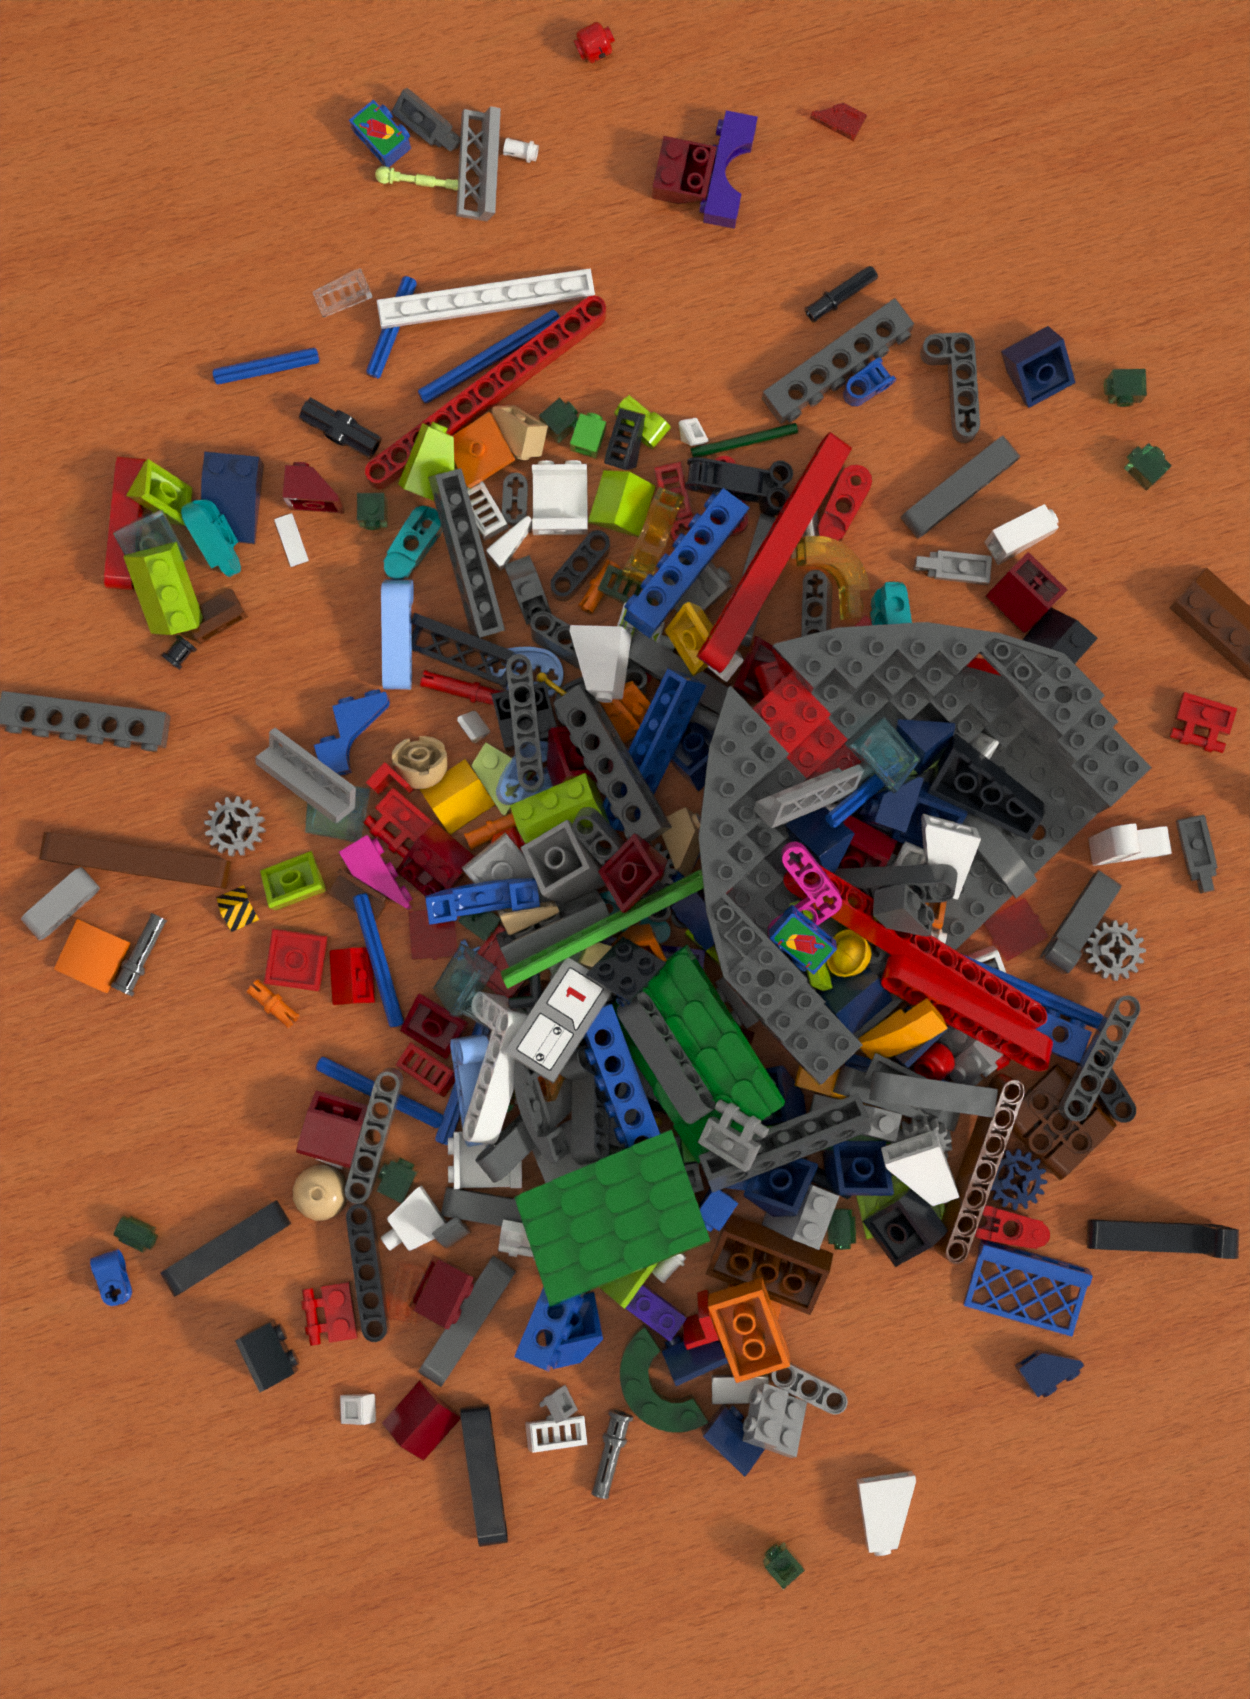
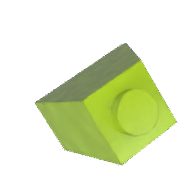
M432 422L431 426L422 423L399 480V486L434 501L428 477L454 470V437L446 433L447 427Z

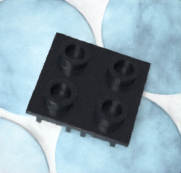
M623 936L586 973V976L618 996L616 1002L624 1007L626 1004L630 1005L632 999L638 993L643 992V988L649 985L651 979L660 974V970L666 965V962Z

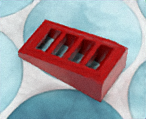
M681 461L655 466L654 472L665 520L670 521L692 516L688 492L684 487L685 479ZM677 471L678 476L662 479L661 474ZM675 482L680 484V487L664 489L666 484ZM682 493V498L667 501L666 496ZM684 503V509L669 512V506Z
M412 1042L409 1043L395 1066L442 1097L447 1095L455 1083L454 1070ZM418 1053L419 1057L417 1058L413 1066L409 1068L408 1064L410 1063L414 1055ZM425 1059L428 1060L422 1072L418 1074L417 1071ZM434 1066H437L438 1068L431 1077V1079L427 1080V1077L434 1068ZM444 1072H446L441 1081L439 1082V1084L436 1086Z

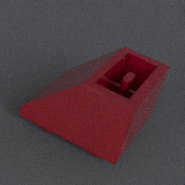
M663 136L652 187V199L675 204L706 200L717 146Z
M1027 552L985 597L1025 634L1068 589Z
M434 823L417 838L396 871L424 896L454 888L466 874L462 867L475 856L437 823Z
M316 1090L307 1110L296 1153L350 1168L368 1105Z
M433 1255L409 1307L414 1312L449 1330L451 1324H456L460 1317V1306L463 1299H467L473 1290L474 1283L472 1281L474 1277L463 1268Z

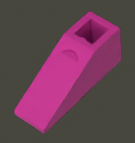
M366 835L339 851L355 878L406 909L412 908L409 901L413 900L405 885L399 887L395 880L399 875L391 862L386 864L381 854L385 851L377 838L372 840Z

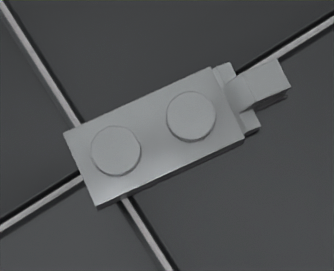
M938 550L937 552H930L929 557L917 556L914 561V570L928 572L929 578L988 585L990 583L992 556Z

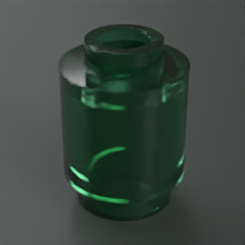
M834 1209L828 1225V1244H834L835 1250L851 1249V1244L856 1243L855 1216H852V1209Z
M123 1216L114 1231V1236L119 1238V1242L142 1253L146 1249L151 1250L158 1238V1234L155 1233L156 1227L133 1216L129 1218Z

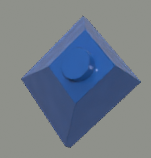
M594 1292L584 1294L582 1297L584 1300L579 1313H573L569 1322L573 1327L567 1341L562 1340L558 1351L562 1353L556 1368L581 1363L603 1340ZM559 1304L552 1306L549 1311L550 1318H561L564 1308ZM544 1331L546 1346H548L552 1342L553 1336L550 1331Z

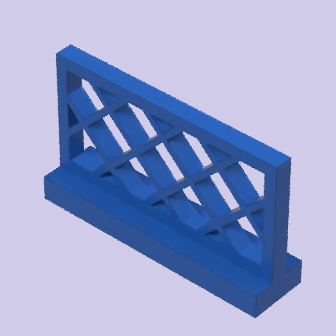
M981 1239L978 1247L979 1253L963 1303L964 1306L1072 1337L1087 1287L1090 1286L1093 1275L1090 1270L1057 1259ZM983 1260L995 1263L1000 1272L985 1279L981 1273ZM1000 1265L1007 1266V1268L1002 1270ZM1014 1269L1023 1271L1027 1279L1012 1287L1005 1274ZM1027 1272L1035 1275L1029 1277ZM980 1276L982 1281L977 1283L978 1277ZM1003 1276L1009 1289L994 1296L988 1283ZM1041 1277L1049 1278L1054 1287L1039 1294L1032 1282ZM1054 1280L1060 1281L1062 1283L1056 1285ZM1030 1284L1036 1297L1021 1303L1015 1291ZM1068 1285L1079 1287L1077 1297L1066 1302L1060 1289ZM986 1286L992 1298L983 1303L972 1301L974 1291ZM1057 1291L1063 1304L1048 1311L1042 1299ZM1012 1293L1019 1306L1009 1311L1002 1309L998 1300ZM1039 1301L1046 1313L1036 1319L1029 1317L1025 1308ZM992 1303H995L997 1307H993L990 1305ZM1074 1305L1073 1311L1071 1312L1069 1307ZM1067 1309L1071 1316L1068 1327L1056 1325L1051 1316ZM1022 1310L1024 1315L1018 1314L1017 1312ZM1047 1318H1049L1050 1321H1051V1323L1046 1322V1321H1044V1320H1046Z

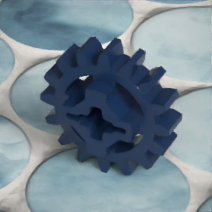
M1015 1149L1014 1155H1011L1009 1150L1004 1151V1158L1000 1162L991 1190L995 1191L991 1198L993 1200L1002 1199L1000 1206L1006 1207L1010 1202L1012 1210H1017L1018 1204H1021L1023 1209H1028L1027 1201L1030 1200L1036 1204L1038 1201L1035 1195H1044L1045 1192L1040 1189V1184H1047V1180L1041 1179L1040 1175L1044 1174L1046 1170L1044 1168H1037L1040 1163L1038 1158L1030 1160L1032 1153L1027 1151L1021 1156L1020 1149ZM1016 1160L1026 1163L1031 1169H1020ZM1004 1166L1006 1170L1003 1176L998 1178L999 1172ZM1014 1172L1022 1176V1179L1018 1181V1187L1016 1184L1010 1183V1180L1014 1178ZM1034 1180L1031 1190L1027 1192L1030 1181ZM1001 1190H1012L1016 1198L1006 1196Z

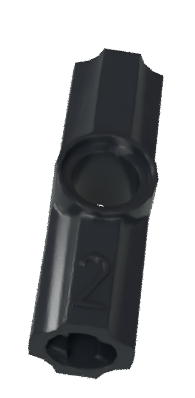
M311 397L304 403L301 409L299 419L322 431L324 436L340 446L346 445L369 459L379 448L382 440L381 437L357 424L358 422L348 414L340 410L334 411Z

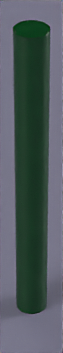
M796 423L690 448L692 458L703 457L797 434L798 428Z

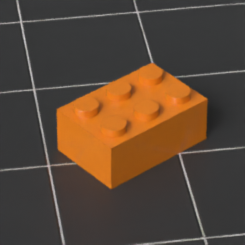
M763 1278L709 1294L708 1308L736 1383L790 1367V1353Z

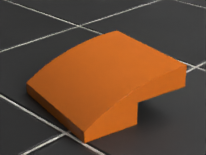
M633 681L625 683L623 699H613L610 703L600 702L623 743L636 735L651 704Z
M77 919L54 970L108 993L131 943Z

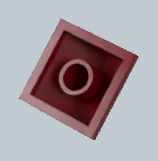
M755 636L733 687L739 695L756 703H759L764 698L754 668L776 661V656L772 652L773 645L758 636Z
M634 833L598 872L621 912L626 913L663 875L668 860L638 834Z
M419 993L405 1018L400 1032L447 1060L451 1054V1039L460 1038L469 1022Z
M419 1380L382 1424L400 1447L424 1461L457 1424L461 1416Z

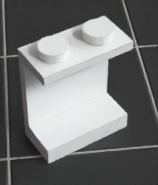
M545 460L539 461L538 465H532L533 535H588L587 464H581V461L569 460L565 464H554L553 461Z
M453 1132V1138H448V1155H453V1166H448V1183H454V1189L482 1187L522 1188V1161L503 1179L493 1183L475 1161L477 1156L489 1144L467 1147L463 1138V1132Z

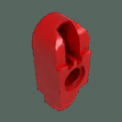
M850 465L841 473L817 527L818 537L824 544L833 545L842 541L867 497L872 485V476L864 466ZM854 476L859 477L861 484L858 486L852 485L851 478ZM840 502L846 503L850 511L840 513L836 509V504Z
M985 1205L982 1214L986 1222L984 1225L978 1226L975 1237L1033 1249L1045 1246L1050 1239L1049 1228L1043 1224V1221L989 1205ZM1009 1220H1013L1016 1225L1015 1232L1012 1235H1005L1003 1232L1004 1224Z

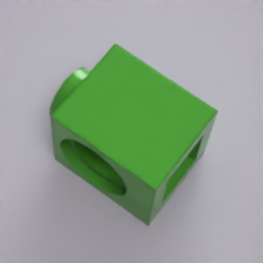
M580 413L570 442V450L596 459L606 431V421H603L601 416L594 413H587V415Z

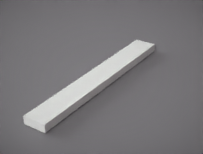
M590 268L377 300L381 329L581 300L594 296L595 291Z

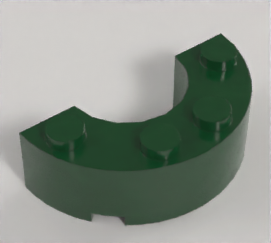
M643 1324L628 1340L621 1358L620 1383L627 1404L643 1422L666 1432H687L709 1423L707 1416L692 1394L683 1398H668L661 1395L652 1386L649 1379V1367L653 1358L660 1352V1346L645 1324Z

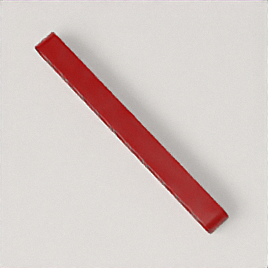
M596 295L585 298L369 461L365 467V475L369 484L373 488L384 489L401 477L422 423L431 426L432 422L449 421L451 424L446 433L453 436L600 327L606 319V304L604 300ZM591 307H597L601 310V313L597 316H591L587 313V310ZM570 323H575L580 327L576 332H569L565 329ZM549 339H553L558 342V345L550 349L545 347L544 343ZM529 355L537 358L536 362L532 365L523 363V359ZM505 372H513L515 374L514 379L511 381H504L501 379V376ZM484 388H491L494 391L490 397L479 395L480 391ZM463 404L472 406L471 411L467 414L460 413L458 408ZM398 453H405L407 455L406 460L402 463L394 462L393 458ZM375 470H384L385 475L383 478L377 480L372 478V473Z
M831 432L823 438L696 656L719 673L727 667L852 450L850 445Z
M801 861L798 863L801 869L804 865ZM819 865L836 886L842 898L840 910L832 915L831 918L887 953L907 957L1034 1029L1046 1023L1047 1012L1040 1003L932 935L925 937L887 929L873 916V898ZM787 871L783 878L784 885L791 893L802 900L805 899L807 895ZM809 872L804 876L803 881L808 885H814L819 881L820 876L816 872ZM827 895L823 897L824 903L827 902L829 905L834 903L833 897L829 898ZM814 902L812 905L815 906V908H817L818 910H820V908L817 907L816 903Z

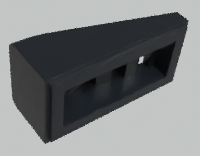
M625 408L619 409L606 451L605 464L623 470L637 467L645 414ZM626 419L634 421V426L625 424ZM624 431L632 433L631 437L623 435ZM622 442L627 443L628 447L621 446Z

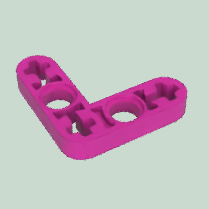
M799 842L786 844L781 851L782 862L807 895L805 899L794 905V907L799 911H810L813 914L811 920L816 925H819L840 910L842 906L841 895L803 844ZM790 852L800 853V860L804 865L801 869L796 860L791 859L789 861ZM809 872H816L820 876L819 881L814 885H808L803 881L804 876ZM826 895L829 898L833 897L834 903L831 905L827 902L824 903L823 897ZM814 902L820 908V914H817L815 906L812 905ZM781 914L780 916H778L776 919H774V920L769 924V926H768V937H769V929H770V928L773 926V924L782 916V914Z

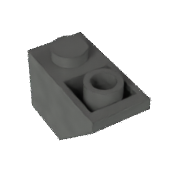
M528 555L505 564L506 573L526 624L531 623L532 616L537 612L546 611L552 614L530 556Z
M906 883L875 890L873 916L887 929L925 937L931 936L932 924L934 923L933 910Z

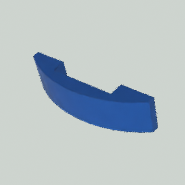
M535 878L479 882L446 889L425 896L429 925L455 921L458 916L506 908L516 911L540 907L538 886Z

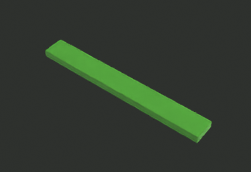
M700 869L637 901L626 913H622L620 910L501 971V976L507 989L703 889L702 870Z

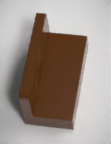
M229 589L199 606L203 620L198 628L191 630L195 639L202 644L247 618L248 616L234 591Z
M339 869V876L328 894L356 911L353 897L367 893L376 922L390 900L347 872Z

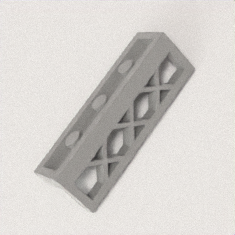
M490 106L485 113L467 109L462 111L456 216L488 221L495 214L501 108ZM469 119L482 121V130L477 135L469 128ZM471 143H474L480 150V158L475 162L467 153V147ZM471 168L479 177V183L475 187H472L466 180V172ZM470 194L478 203L477 212L464 209L465 198Z
M274 728L269 732V747L256 756V765L335 824L355 809V786L278 729Z
M859 764L844 771L840 768L834 769L756 801L753 810L772 829L848 797L856 790L864 769Z

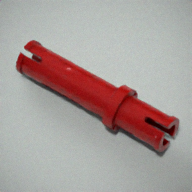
M424 670V677L421 678L420 687L422 688L425 687L470 699L471 703L478 701L493 706L491 694L503 692V690L500 691L481 686V682L475 681L470 683L429 672L428 670Z

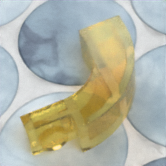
M659 487L651 502L637 543L624 567L623 576L643 583L649 574L654 575L657 569L656 565L662 558L674 524L677 521L685 498L684 496Z
M823 536L801 537L796 546L797 567L815 566L828 571L835 579L839 589L840 620L861 618L863 599L860 597V592L870 590L867 573L860 559L849 547L835 539Z

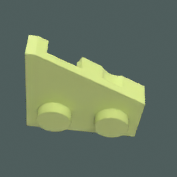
M485 742L471 766L501 814L506 816L511 807L510 805L502 804L498 800L496 788L502 772L512 758ZM533 772L527 774L525 777L527 781ZM519 784L514 787L507 788L505 795L507 797L513 796L512 793L515 791L514 789L519 786Z

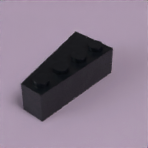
M954 734L930 776L927 793L1030 841L1043 819L1044 802L958 734Z

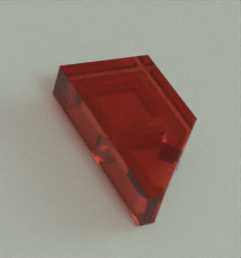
M843 102L825 110L813 111L810 119L854 141L867 118V114Z

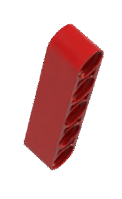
M117 457L104 571L105 588L135 589L123 556L140 551L144 507L126 495L146 459Z

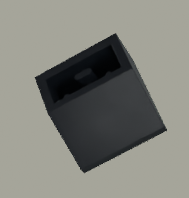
M544 681L534 684L540 741L548 742V730L556 727ZM509 690L491 694L506 752L515 750ZM519 690L515 694V700L520 703L526 702L530 697V693L526 690ZM523 717L518 721V727L521 730H528L533 725V720L529 717Z

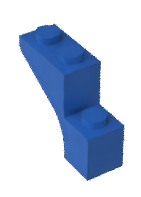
M378 689L366 692L364 694L365 697L354 700V697H346L338 700V705L332 707L340 738L336 739L335 735L321 738L320 743L314 745L317 759L340 776L352 773L349 760L351 746L355 739L389 707L390 700L386 692L381 693Z

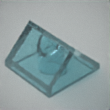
M162 509L145 514L113 533L125 555L177 542L183 562L189 559Z
M885 717L878 720L850 745L893 794L900 789L921 759Z
M355 786V809L336 824L307 803L305 832L351 842L361 839L371 789Z
M462 943L459 945L433 988L451 1016L455 1018L463 1015L461 1012L471 1007L474 995L479 991L482 992L496 966Z

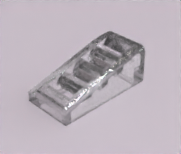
M361 268L353 270L312 292L323 318L373 298ZM355 282H358L361 289L357 292L353 286ZM345 286H348L351 293L348 297H346L343 290ZM335 290H338L341 300L336 302L333 294ZM328 294L332 305L326 306L323 295Z

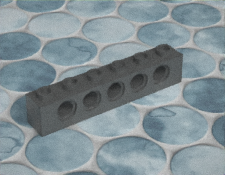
M894 298L764 390L762 394L763 402L780 424L787 420L789 423L793 422L802 414L801 410L808 405L811 407L817 405L824 399L823 394L830 389L833 392L838 390L846 383L845 379L851 374L855 375L863 370L872 359L883 358L890 351L889 347L896 342L900 345L908 340L912 335L910 332L914 322L896 298ZM885 328L889 331L890 335L888 337H881L877 334L876 330ZM862 343L866 345L868 351L860 353L856 351L854 345ZM842 359L846 363V367L836 368L832 361ZM815 374L821 375L824 378V382L815 384L811 381L810 377ZM791 390H798L802 393L803 397L794 400L788 393Z
M462 468L429 476L428 479L470 633L480 638L505 631Z
M579 684L553 702L557 709L556 715L558 719L567 726L571 733L570 740L575 747L580 749L584 756L583 762L585 766L594 773L598 780V789L603 795L607 796L611 803L610 809L613 815L622 822L626 838L629 839L635 833L647 843H650L672 828L603 706L586 690V686ZM583 713H585L586 722L582 726L580 722V717ZM596 736H598L600 740V744L597 749L594 747V739ZM609 760H612L613 762V770L611 771V773H609L607 769V764ZM623 784L627 787V793L624 797L621 794V786ZM637 807L641 811V816L638 821L634 816V812Z
M2 691L0 725L5 727V732L22 734V730L32 731L33 736L49 738V733L59 734V739L76 741V737L87 738V743L103 745L105 740L114 742L113 746L130 748L131 744L141 745V750L157 752L158 748H166L171 716L166 712ZM34 709V719L30 722H25L24 715L26 711ZM61 712V723L53 726L51 723L52 716L55 713ZM88 716L90 719L89 725L85 729H79L78 722L80 718ZM110 720H116V729L111 733H107L105 730L106 723ZM138 723H143L144 732L140 736H133V727Z
M855 1094L769 1128L765 1138L754 1134L752 1140L759 1143L761 1147L750 1170L746 1172L712 1151L699 1155V1159L713 1193L871 1131L870 1120L859 1094Z

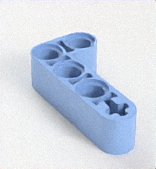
M385 579L382 582L383 689L411 690L412 687L411 606L414 598L413 580Z
M478 1034L451 1039L450 1042L462 1129L489 1044L486 1035ZM465 1141L467 1147L483 1145V1143Z

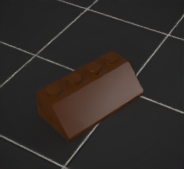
M1206 568L1171 605L1170 609L1250 680V606Z
M731 1214L720 1232L706 1275L734 1286L763 1278L770 1300L811 1315L830 1273L834 1253L821 1248L819 1250L772 1229Z

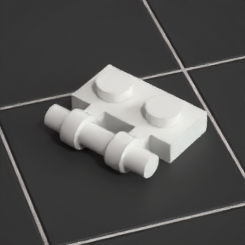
M503 1220L498 1251L509 1253V1256L517 1257V1255L534 1257L523 1223Z

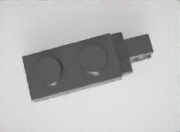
M403 89L391 112L430 145L435 144L438 147L443 145L449 151L458 149L460 137L451 130L452 125L410 89Z
M1205 815L1175 821L1191 881H1197L1200 894L1215 890L1212 877L1217 875L1216 868L1218 867Z

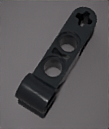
M693 457L687 459V464L689 465L688 482L684 484L687 490L710 495L714 493L717 496L724 488L739 500L759 503L761 513L773 517L778 516L790 495L783 487L792 479L793 469L785 461H776L767 470L706 458ZM773 472L780 474L782 481L777 480ZM770 498H775L779 503V507L774 506Z

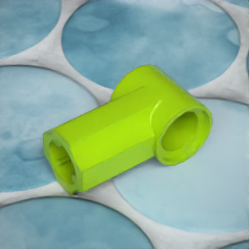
M630 395L622 400L614 412L616 417L620 408L645 414L641 442L651 449L658 444L671 428L660 415L655 412L650 413ZM626 419L625 424L634 426L635 422Z

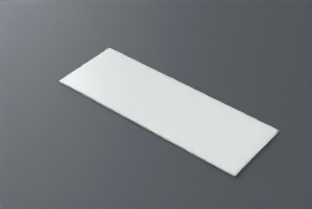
M293 514L274 519L290 566L293 567L309 561Z

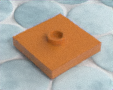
M490 412L452 436L454 437V461L458 469L462 468L466 486L469 488L474 487L515 461L493 414Z

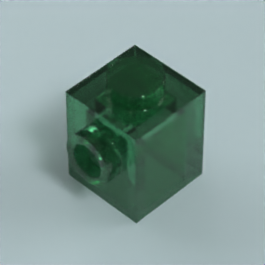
M1113 369L1104 380V394L1108 395L1109 404L1117 403L1118 407H1129L1133 403H1141L1147 396L1146 369Z
M559 397L539 415V419L548 425L547 432L557 443H560L575 429L578 421L576 416L578 411L569 401L564 403Z
M1148 443L1143 449L1137 446L1126 457L1129 462L1124 469L1147 491L1172 465L1165 459V454L1160 448Z
M357 493V522L360 527H364L366 530H379L380 527H387L388 500L385 493Z
M491 911L460 916L461 918L458 920L460 924L485 942L502 922L501 918Z
M401 1157L398 1161L391 1160L390 1164L384 1163L378 1175L381 1183L377 1192L403 1203L419 1172L413 1169L415 1164Z
M785 1542L779 1546L777 1543L774 1544L764 1554L766 1557L763 1559L764 1567L782 1589H785L805 1571L802 1562Z

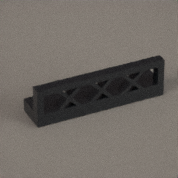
M414 613L411 624L415 627L412 633V651L505 688L507 687V671L505 670L502 679L492 675L489 666L498 662L507 664L508 659L516 655L514 651ZM422 631L430 634L434 641V644L425 648L416 645ZM436 637L441 638L443 640L438 642ZM451 642L456 645L459 653L447 658L443 656L440 647ZM437 649L438 654L432 652V650ZM474 652L479 653L483 663L475 667L468 666L465 656ZM485 656L491 658V660L487 661ZM461 658L462 663L457 662V661H455V660H458V659ZM516 664L513 665L512 672L514 671ZM486 668L487 673L480 670Z

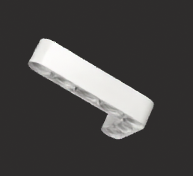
M1126 824L1111 827L1088 838L1093 866L1172 854L1167 826L1137 830L1136 824Z
M479 991L472 999V1014L493 1031L464 1121L463 1138L468 1142L493 1145L499 1138L514 1090L515 1059L505 1054V1050L529 1013L522 1008L510 1009L506 996Z

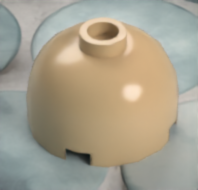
M419 736V741L410 742V738L403 740L392 751L393 769L411 788L426 789L441 781L447 771V752L445 751V746L436 738Z
M314 1165L305 1169L296 1178L293 1186V1201L297 1210L305 1217L315 1221L328 1220L337 1216L347 1203L345 1196L347 1181L344 1175L336 1168L327 1165Z

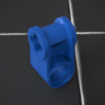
M881 357L873 360L863 370L848 380L843 392V398L848 405L860 406L876 394L885 391L896 381L895 376H891L882 365L883 360ZM853 386L860 387L863 394L855 395L850 388Z
M116 1249L91 1258V1270L97 1281L103 1302L109 1306H117L128 1302L132 1296V1287L121 1251ZM120 1288L121 1294L113 1297L112 1291Z

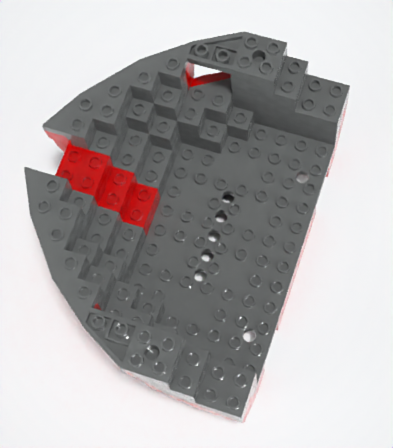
M930 622L841 627L774 644L772 652L776 656L777 664L784 674V679L753 709L731 686L728 688L709 747L698 838L706 914L723 978L738 994L746 1007L818 1085H822L863 1045L858 1038L877 1026L903 999L888 991L893 1001L852 1034L824 1005L825 1001L816 992L818 989L810 985L807 971L799 969L793 963V957L785 951L782 953L769 939V924L789 908L790 903L802 901V899L791 893L783 881L784 875L788 870L782 862L781 851L786 844L790 843L785 827L788 822L771 829L753 810L756 801L834 769L840 768L844 771L860 764L867 757V750L869 748L874 749L885 738L887 731L893 736L895 735L898 719L955 723L954 734H958L969 744L980 732L997 740L999 744L989 760L1044 802L1043 819L1039 824L1044 829V837L1041 840H1034L1031 837L1029 841L995 825L1032 873L1035 874L1098 813L1116 803L1152 768L1113 728L1119 721L1099 702L1105 695L1064 653L1001 633ZM979 654H981V655L983 656V658H976V657H977ZM906 761L899 762L903 768L909 765ZM935 767L928 769L927 772H923L921 775L914 774L909 776L907 774L893 778L890 782L900 777L924 778L923 781L929 783L930 776ZM858 809L851 814L856 819H859L860 816ZM873 827V828H875L876 830H878V831L884 833L885 835L891 837L892 832H887V831H884V830H882V829ZM793 851L789 853V861L791 859L796 860L797 863L801 861L799 854H795ZM978 851L975 853L959 898H952L946 902L944 922L941 929L943 933H947L945 944L954 950L966 941L1012 896L998 879L996 872ZM893 852L886 866H893L897 858ZM831 917L818 925L831 937H834L842 930L848 929ZM875 944L870 946L871 957L877 956V953L874 951ZM885 952L883 958L878 963L867 966L881 980L888 957L892 956ZM828 968L829 976L831 979L835 974L832 973Z

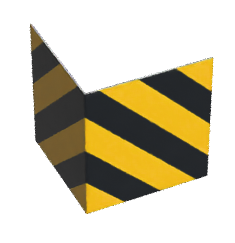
M244 885L216 897L220 913L231 932L259 920L248 900Z

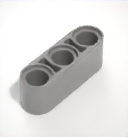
M79 867L21 917V921L39 941L43 940L88 902L100 890V887L82 867Z
M791 1362L790 1367H787L791 1370V1375L786 1381H780L776 1378L777 1371L770 1373L772 1381L777 1387L830 1414H840L847 1407V1397L840 1387ZM806 1380H813L816 1383L815 1390L810 1394L801 1391V1386ZM831 1393L841 1395V1401L837 1406H829L826 1402L827 1397Z

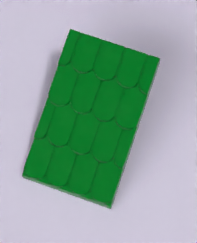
M685 945L666 959V965L660 970V974L651 979L649 985L643 988V992L651 998L713 1096L715 1104L720 1099L728 1104L733 1103L739 1107V1111L747 1116H755L762 1121L783 1107L785 1100L688 945ZM615 996L613 1000L607 1003L613 1006L632 1059L652 1087L655 1097L674 1123L673 1127L697 1163H700L699 1155L710 1151L698 1143L705 1125L710 1117L714 1116L720 1120L723 1114L714 1109L694 1124H689L682 1119L619 1019L616 1011L619 1006L616 1002L618 996ZM732 1121L730 1125L741 1133L744 1129L742 1125L735 1121Z
M672 1130L632 1145L630 1148L600 1159L595 1163L553 1179V1181L514 1197L550 1306L710 1242Z

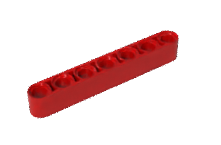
M902 955L888 957L881 980V985L884 989L914 1006L927 998L943 1016L945 1023L1030 1070L1039 1072L1049 1067L1053 1041L1047 1035Z

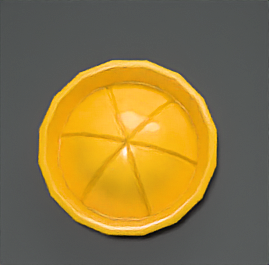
M851 929L842 930L832 937L836 940L837 950L826 961L832 973L837 976L848 977L860 974L866 969L871 958V948L865 938Z

